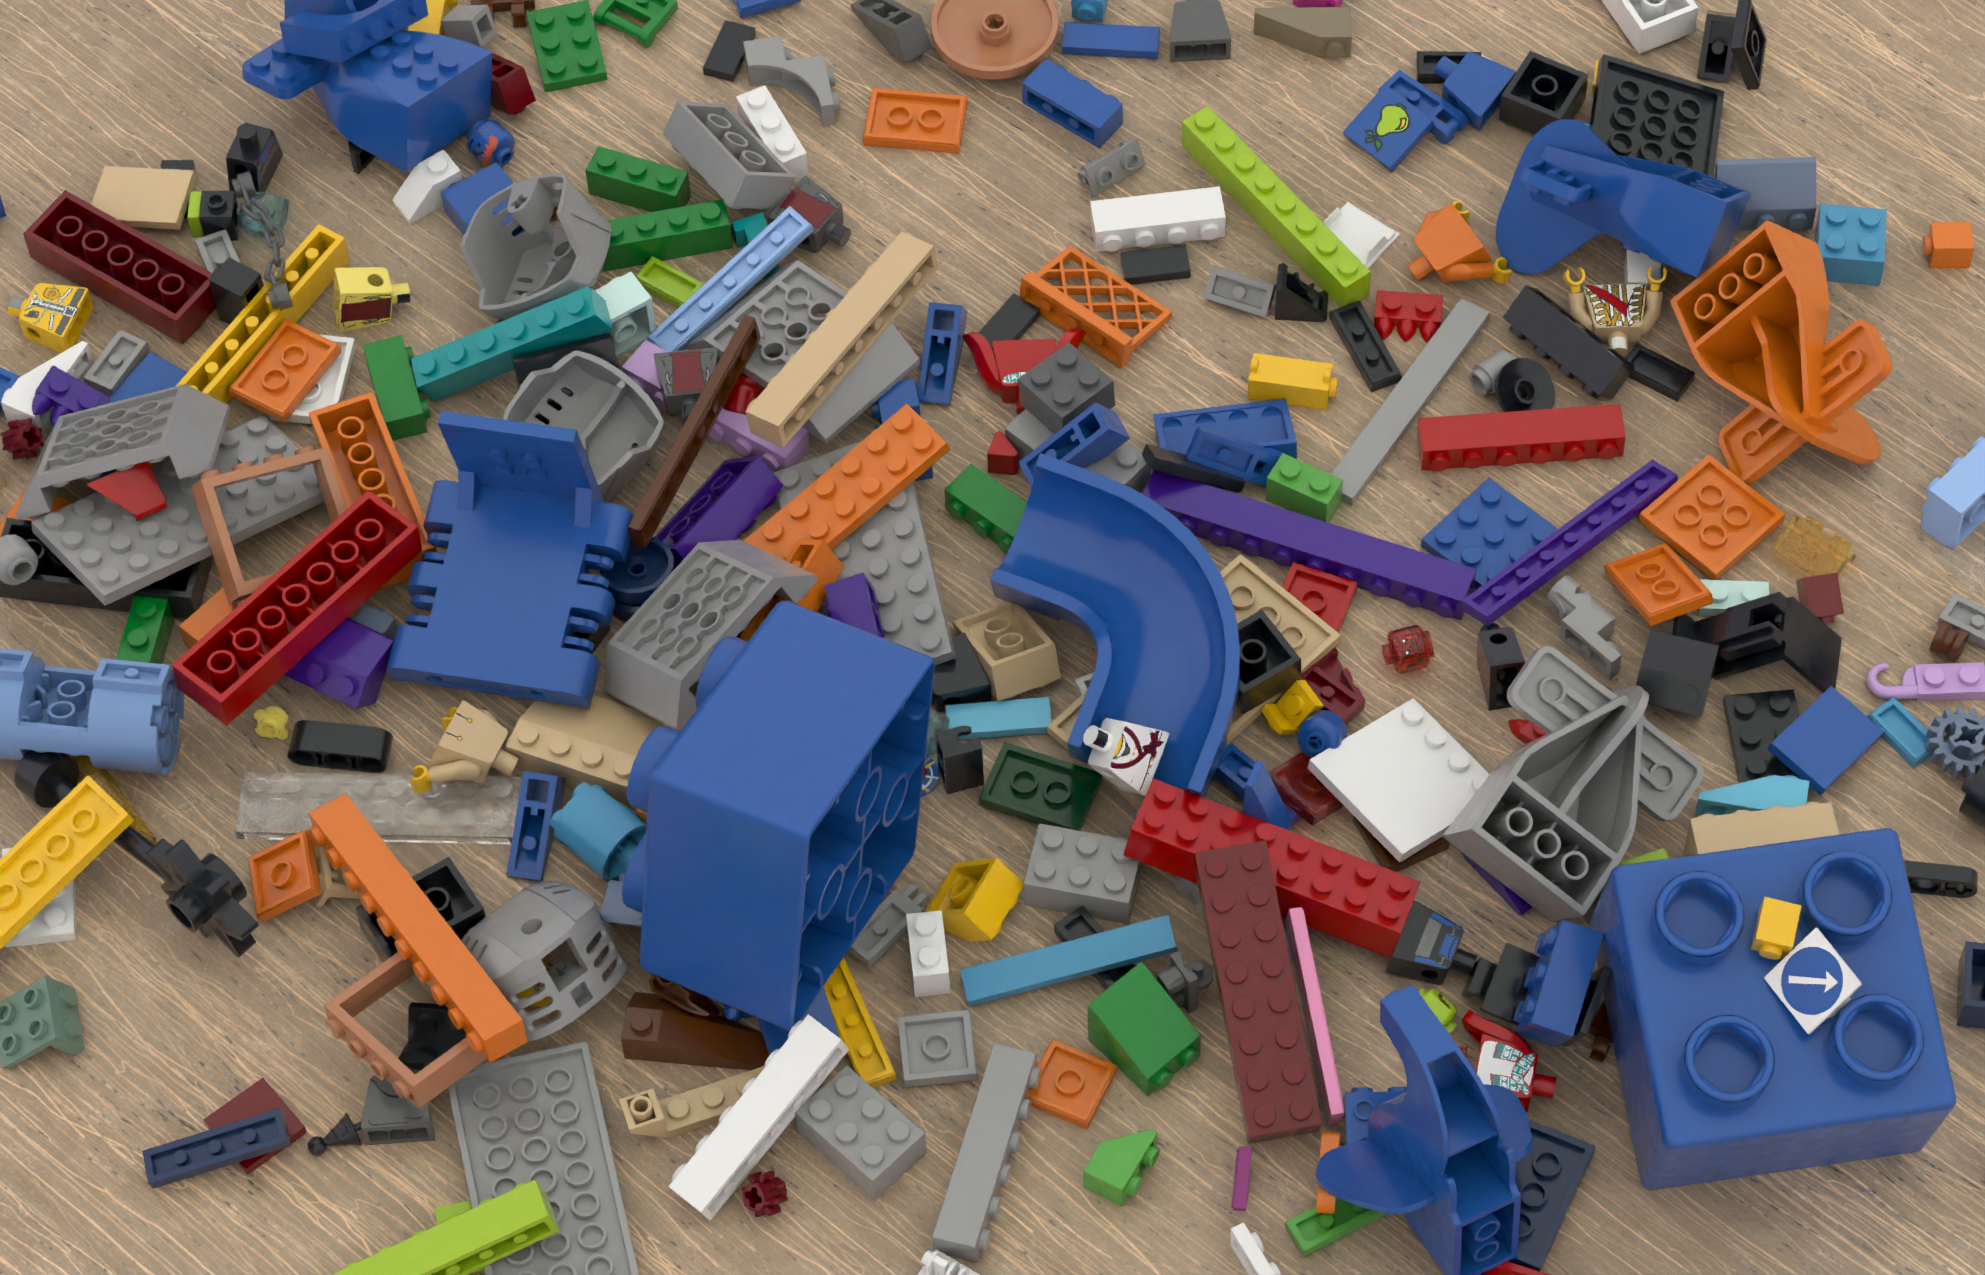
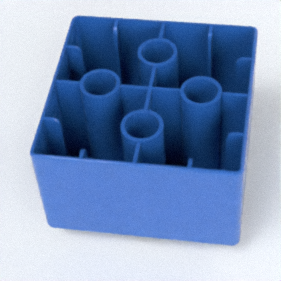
M789 601L777 603L748 642L734 636H728L716 645L705 664L697 686L695 713L681 731L666 725L656 727L641 745L628 778V802L632 807L647 812L646 835L642 838L632 855L622 887V900L626 907L642 913L639 961L643 970L789 1031L802 1019L915 852L935 669L933 657Z
M1891 828L1718 851L1619 865L1611 871L1590 919V929L1604 934L1596 959L1598 970L1603 966L1612 969L1603 995L1639 1177L1644 1188L1657 1190L1913 1153L1924 1148L1955 1107L1956 1094L1899 836L1896 831ZM1764 897L1802 905L1792 950L1817 927L1862 983L1850 996L1851 1000L1833 1017L1824 1020L1810 1035L1807 1034L1764 979L1784 958L1781 957L1779 960L1767 959L1760 956L1759 951L1751 950L1758 911Z

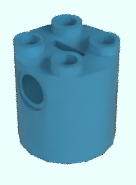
M583 782L575 788L572 799L563 809L558 810L552 816L549 824L554 829L556 840L568 846L584 864L606 882H609V880L619 881V874H626L632 855L642 838L646 835L647 823L625 804L612 798L603 786L597 784L590 786L587 782Z

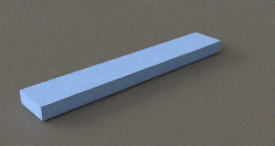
M789 206L647 336V340L667 352L685 350L691 341L719 319L814 231L812 225Z

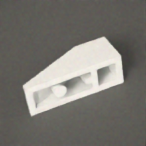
M81 341L19 377L12 388L7 389L2 397L1 405L7 422L31 418L32 425L42 428L41 433H43L50 424V415L54 407L43 414L33 415L32 401L37 387L52 365L81 381L94 363L89 344Z

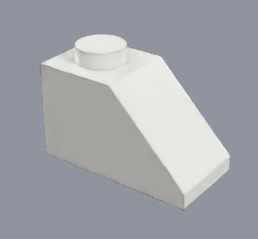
M442 150L413 168L392 199V202L406 221L412 224L443 207L441 191L447 189L453 183L462 181L461 170L448 154Z

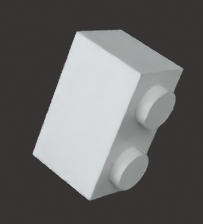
M942 910L906 914L915 997L950 994L949 967Z

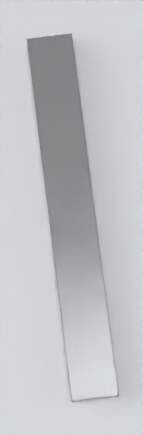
M1462 298L1459 300L1332 471L1331 475L1343 480V501L1353 505L1488 322L1490 312Z

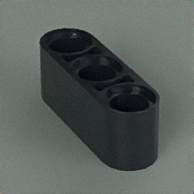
M301 720L294 724L287 757L293 763L302 766L380 773L386 770L393 736L389 731L378 727Z

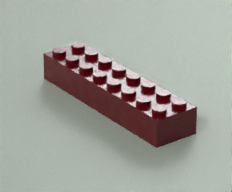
M1263 840L1196 852L1193 863L1247 1142L1251 1144L1320 1131L1322 1121L1267 842Z

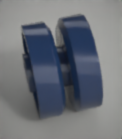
M652 537L648 546L643 549L634 546L631 539L626 561H614L611 570L599 571L600 576L609 581L606 590L611 592L616 603L613 614L620 620L627 622L676 568L674 556L669 546L661 540Z

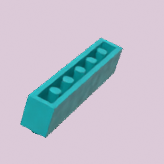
M587 286L411 358L417 388L433 401H438L514 370L512 357L612 330L606 300L590 286Z

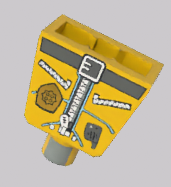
M47 283L36 284L28 299L13 296L8 305L9 315L19 317L23 336L60 354L76 344L94 309L88 288Z

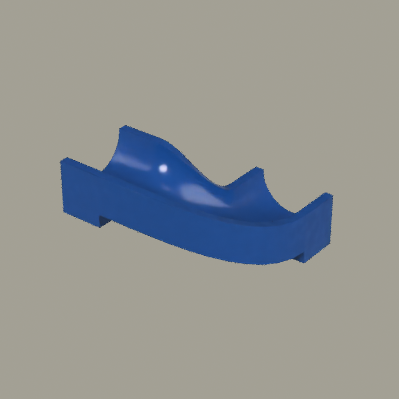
M1040 453L1035 465L1031 492L1020 525L1007 555L1001 565L994 569L990 581L996 598L1056 620L1063 618L1086 632L1096 645L1098 651L1096 668L1067 742L1070 757L1089 764L1088 759L1093 748L1084 744V733L1092 725L1100 728L1103 720L1106 718L1165 731L1170 734L1153 778L1206 798L1227 743V736L1234 717L1240 686L1238 625L1232 600L1223 577L1209 553L1194 534L1173 514L1154 500L1108 477Z

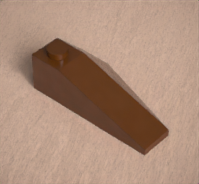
M635 992L626 1006L621 1035L624 1059L753 1070L765 1066V1062L769 1057L762 1032L735 1021L730 1022L720 1015L707 1017L687 1012L658 994Z

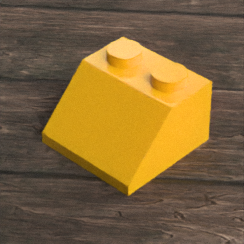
M998 858L957 862L952 865L925 912L942 910L944 931L968 942L992 940L1000 932L1001 924L1007 913L1017 904L1018 895L1024 887V883Z

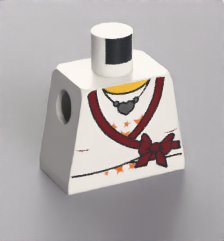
M1106 718L1103 720L1100 728L1092 725L1085 731L1083 742L1085 745L1093 748L1088 759L1090 767L1120 790L1146 796L1170 733Z

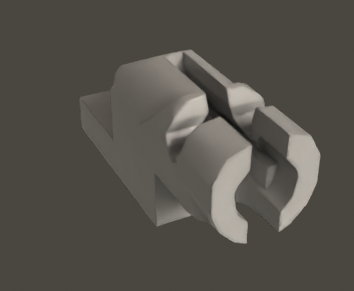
M1569 575L1564 576L1551 588L1546 596L1549 599L1546 603L1552 607L1562 620L1560 639L1610 681L1619 673L1622 657L1616 645L1611 641H1607L1614 634L1616 619L1610 611L1592 597L1591 593L1587 591L1579 593L1581 585Z

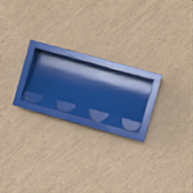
M1286 399L1153 414L1157 446L1160 448L1186 454L1198 425L1265 448L1277 449L1297 459V441ZM1258 460L1256 467H1263L1265 462Z

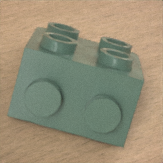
M44 976L0 1002V1061L2 1066L12 1068L48 1046L73 1056L85 1050L82 1036L83 1028L80 1023L77 1006L78 997L75 988Z

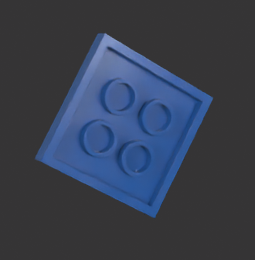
M1488 478L1421 539V547L1433 556L1477 569L1475 588L1478 589L1558 529L1491 478Z

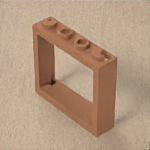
M314 445L302 447L294 451L295 455L286 458L283 457L282 453L274 454L264 458V463L252 466L251 461L243 462L231 467V472L221 474L220 469L208 471L201 474V479L191 487L229 604L247 599L275 573L244 581L215 489L312 464L332 523L347 508L327 447L317 450L314 449Z
M397 952L324 1005L328 1019L325 1025L332 1030L334 1038H342L347 1043L350 1051L357 1059L361 1060L364 1058L380 1080L387 1079L400 1098H407L420 1109L487 1059L481 1051L475 1053L469 1045L467 1038H464L417 1074H414L353 1018L415 973L411 960L409 958L404 960L399 952Z

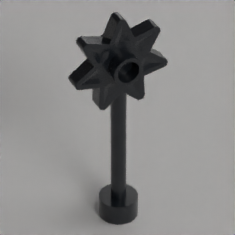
M30 750L18 764L14 781L17 789L40 807L51 808L56 806L77 786L79 768L64 753H39ZM130 825L114 840L115 843L165 880L161 888L169 896L166 900L167 907L186 929L194 933L199 930L206 938L214 933L238 958L256 943L251 932L259 924L239 904L247 896L246 888L235 872L219 857L208 853L200 860L183 839L174 846L163 838L158 843L153 844Z

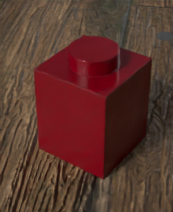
M1837 573L1796 580L1799 602L1825 624L1835 623L1834 616L1844 614Z

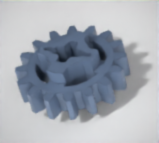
M1958 706L1954 714L1949 709H1945L1941 717L1936 716L1925 736L1929 739L1925 750L1934 751L1930 761H1940L1942 763L1939 769L1940 772H1944L1947 769L1952 770L1953 779H1956L1959 773L1964 774L1965 779L1970 773L1977 774L1985 759V755L1982 754L1984 751L1982 745L1985 744V715L1982 718L1977 717L1975 708H1972L1969 714L1964 712L1962 706ZM1944 731L1946 732V736L1944 737V739L1946 740V742L1943 741V732H1944Z

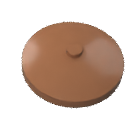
M937 0L931 15L932 41L941 58L957 71L981 79H1006L1031 71L1050 55L1057 42L1059 32L1058 12L1053 0Z

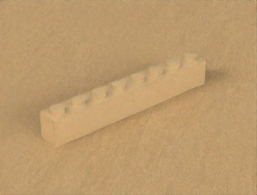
M900 232L893 242L887 244L881 256L874 264L867 267L861 279L848 289L845 297L835 308L828 312L822 324L809 334L806 342L796 353L789 357L787 364L782 370L770 379L763 392L750 402L745 412L752 434L782 448L788 444L938 269L933 245L904 232Z

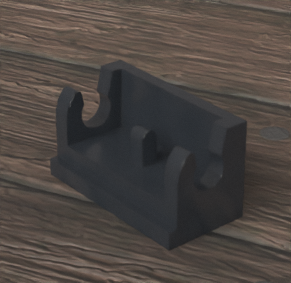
M958 726L947 730H942V728L935 729L937 766L947 795L984 785L983 752L980 741H969L965 744L957 741L960 736L971 734L972 731L969 726Z

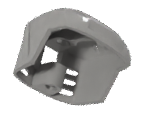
M561 173L538 175L512 184L494 194L476 210L459 246L480 288L479 308L486 315L506 320L587 286L592 288L598 280L606 260L611 238V223L592 206L568 177ZM554 183H563V186H557ZM509 199L506 208L496 215L492 213L495 207ZM555 206L558 208L556 214L563 227L555 230L549 223ZM511 214L514 220L504 226L502 221ZM521 225L524 230L513 236L512 231Z
M581 351L571 352L551 368L532 371L520 385L518 392L507 406L503 417L504 420L546 425L536 418V415H541L550 421L547 426L576 429L605 503H610L639 473L647 461L652 458L663 438L664 421L658 408L649 395L635 381L609 362ZM566 388L567 390L571 391L573 395L569 397L568 395L564 394L562 390ZM548 401H553L561 406L562 409L558 411L550 406Z
M549 880L523 888L469 929L461 940L523 1019L528 1041L546 1037L576 1020L602 1000L625 975L628 966L610 935L606 922L593 899L576 887ZM594 939L597 944L590 952H587V945ZM566 941L580 966L570 962H561L547 971L541 959ZM602 951L606 952L605 958L600 964L595 966V959ZM616 959L617 965L614 970L603 980L602 974L613 960ZM542 982L543 987L538 992L522 999L516 997V994ZM547 996L551 998L547 1005L529 1013L524 1010L525 1007ZM555 1010L559 1012L556 1018L539 1026L532 1024L533 1021Z

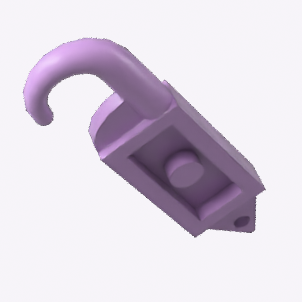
M1984 662L1914 665V667L1908 668L1904 673L1902 686H1883L1877 681L1878 673L1889 668L1887 663H1882L1872 667L1866 679L1870 691L1882 699L1890 700L1895 697L1897 700L1917 699V702L1985 699Z

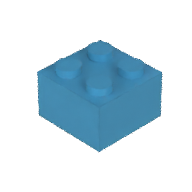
M1820 204L1815 242L1818 244L1823 258L1828 282L1880 286L1885 263L1887 209Z

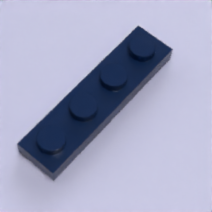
M278 1108L142 1152L148 1184L154 1189L289 1147L291 1142L285 1112Z

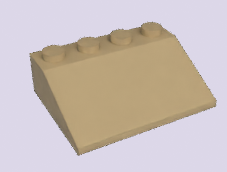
M593 695L590 709L534 701L519 718L505 748L507 752L519 757L514 770L565 777V787L574 790L583 782H587L590 786L597 784L603 786L609 795L618 802L625 804L628 808L638 810L632 807L627 799V785L631 768L646 737L656 727L665 724L632 707Z

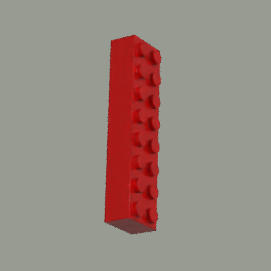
M368 490L172 664L177 689L223 724L229 725L422 551L418 526Z
M1153 778L1131 828L1123 853L1124 856L1197 883L1193 863L1196 852L1266 840L1282 917L1286 918L1289 909L1302 907L1308 927L1391 959L1421 881Z

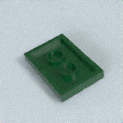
M1004 742L979 796V805L1038 825L1040 823L1081 831L1103 781V776L1097 771Z

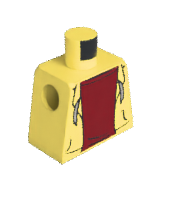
M384 267L335 268L333 311L338 333L387 323L391 320L392 304L410 302L408 283L391 284L388 270Z

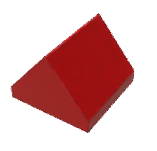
M998 431L995 433L987 453L988 473L1016 475L1019 470L1018 452L1003 432Z

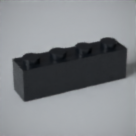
M1525 285L1502 317L1511 324L1509 330L1522 340H1526V338L1531 340L1535 344L1533 349L1539 355L1548 360L1551 357L1559 363L1557 368L1560 372L1571 379L1577 377L1584 383L1582 389L1596 399L1600 396L1613 399L1636 367L1537 288Z

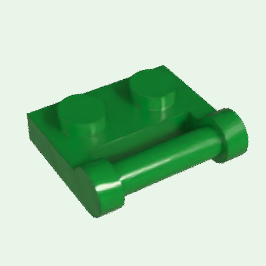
M603 0L595 10L593 19L601 25L608 24L638 39L639 44L650 47L655 40L656 34L678 10V4L676 0ZM617 8L647 24L641 27L613 13V11Z

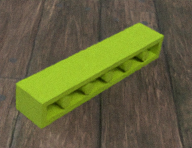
M536 1179L530 1182L520 1183L511 1191L496 1198L486 1199L479 1206L462 1214L452 1215L445 1222L428 1230H420L414 1233L411 1238L396 1245L383 1247L378 1253L364 1260L351 1262L344 1269L333 1275H468L560 1232L547 1194Z

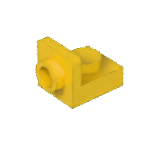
M1296 680L1276 704H1265L1261 708V712L1266 717L1269 727L1279 735L1297 734L1300 725L1312 713L1320 711L1324 705L1305 680Z

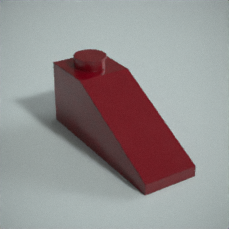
M492 53L491 105L508 115L519 114L526 109L527 105L536 101L525 69L512 61Z

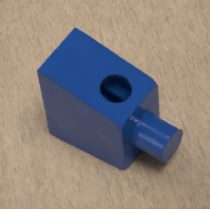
M1468 52L1459 64L1444 56L1434 69L1435 74L1445 79L1442 88V98L1461 110L1467 116L1469 123L1478 131L1483 128L1501 105V96L1516 73L1511 68L1473 52Z

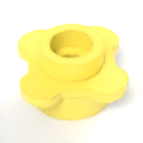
M268 706L255 711L254 718L257 720L255 731L259 736L277 737L280 740L288 737L289 731L286 729L288 716L285 711L275 706Z

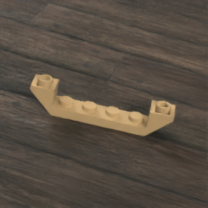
M766 1066L661 1100L657 1099L654 1088L621 1098L619 1099V1104L631 1134L668 1139L719 1122L722 1113L728 1107L734 1106L741 1098L742 1090L746 1083L754 1077L757 1078Z

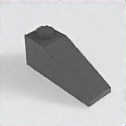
M859 0L850 5L855 15L886 50L903 62L918 60L922 57L923 53L932 49L921 15L894 0Z

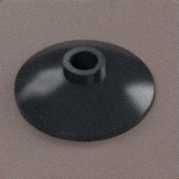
M1517 358L1507 362L1497 375L1496 395L1504 412L1552 409L1555 399L1553 382L1547 371L1539 363L1528 358Z

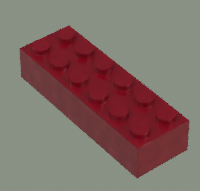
M66 190L23 233L29 255L32 259L79 286L88 288L93 294L182 345L216 309L209 283L212 275L211 272Z

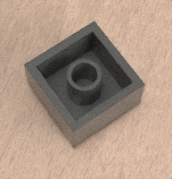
M1069 342L1018 378L1020 404L1054 434L1093 403H1098L1109 409L1115 406L1113 380Z

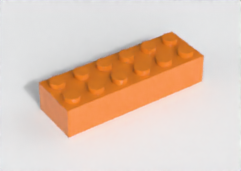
M373 392L308 412L319 449L327 447L346 508L348 509L369 490L418 526L422 551L380 589L409 580L413 564L422 561L425 552H437V549L427 542L429 534L426 533L423 527L425 518Z

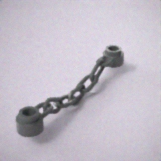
M250 171L237 174L238 178L232 179L237 198L244 197L245 203L242 206V210L254 220L262 222L266 228L264 236L267 245L273 249V258L268 262L264 274L265 280L271 282L273 286L272 289L267 290L272 308H280V310L291 308L293 304L286 282L277 283L283 275L286 264L285 260L280 258L279 248L285 244L282 229L277 225L271 224L268 219L269 210L256 200H250V198L257 196ZM252 205L260 209L258 212L259 216L251 212ZM274 230L278 233L280 243L276 239L271 241L270 235L274 236ZM273 264H275L276 267H279V271L276 277L274 273L271 272Z

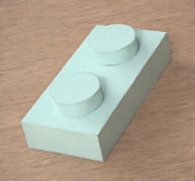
M1700 579L1712 593L1713 604L1699 608V616H1715L1726 612V608L1769 595V582Z

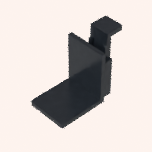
M1780 592L1726 608L1724 613L1699 621H1694L1687 614L1674 618L1673 635L1720 645L1712 678L1715 680L1784 660L1821 692L1824 693L1830 686L1836 688L1842 639L1793 596L1786 598Z
M1506 943L1498 964L1483 958L1475 962L1462 995L1468 998L1472 995L1483 998L1480 1007L1481 1011L1517 1026L1518 1023L1514 1022L1515 1011L1520 1001L1525 1002L1529 990L1524 987V982L1530 967H1536L1539 956ZM1603 966L1592 973L1574 1035L1571 1039L1561 1044L1562 1046L1567 1047L1586 1036L1611 973V968Z

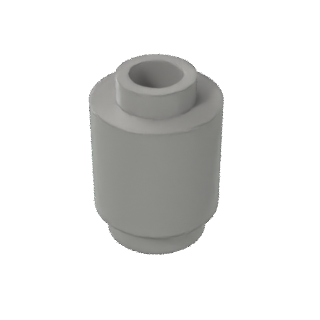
M1500 349L1475 365L1473 371L1469 374V379L1474 389L1481 395H1486L1487 393L1494 394L1496 392V379L1499 371L1507 362L1517 359V357L1512 352Z

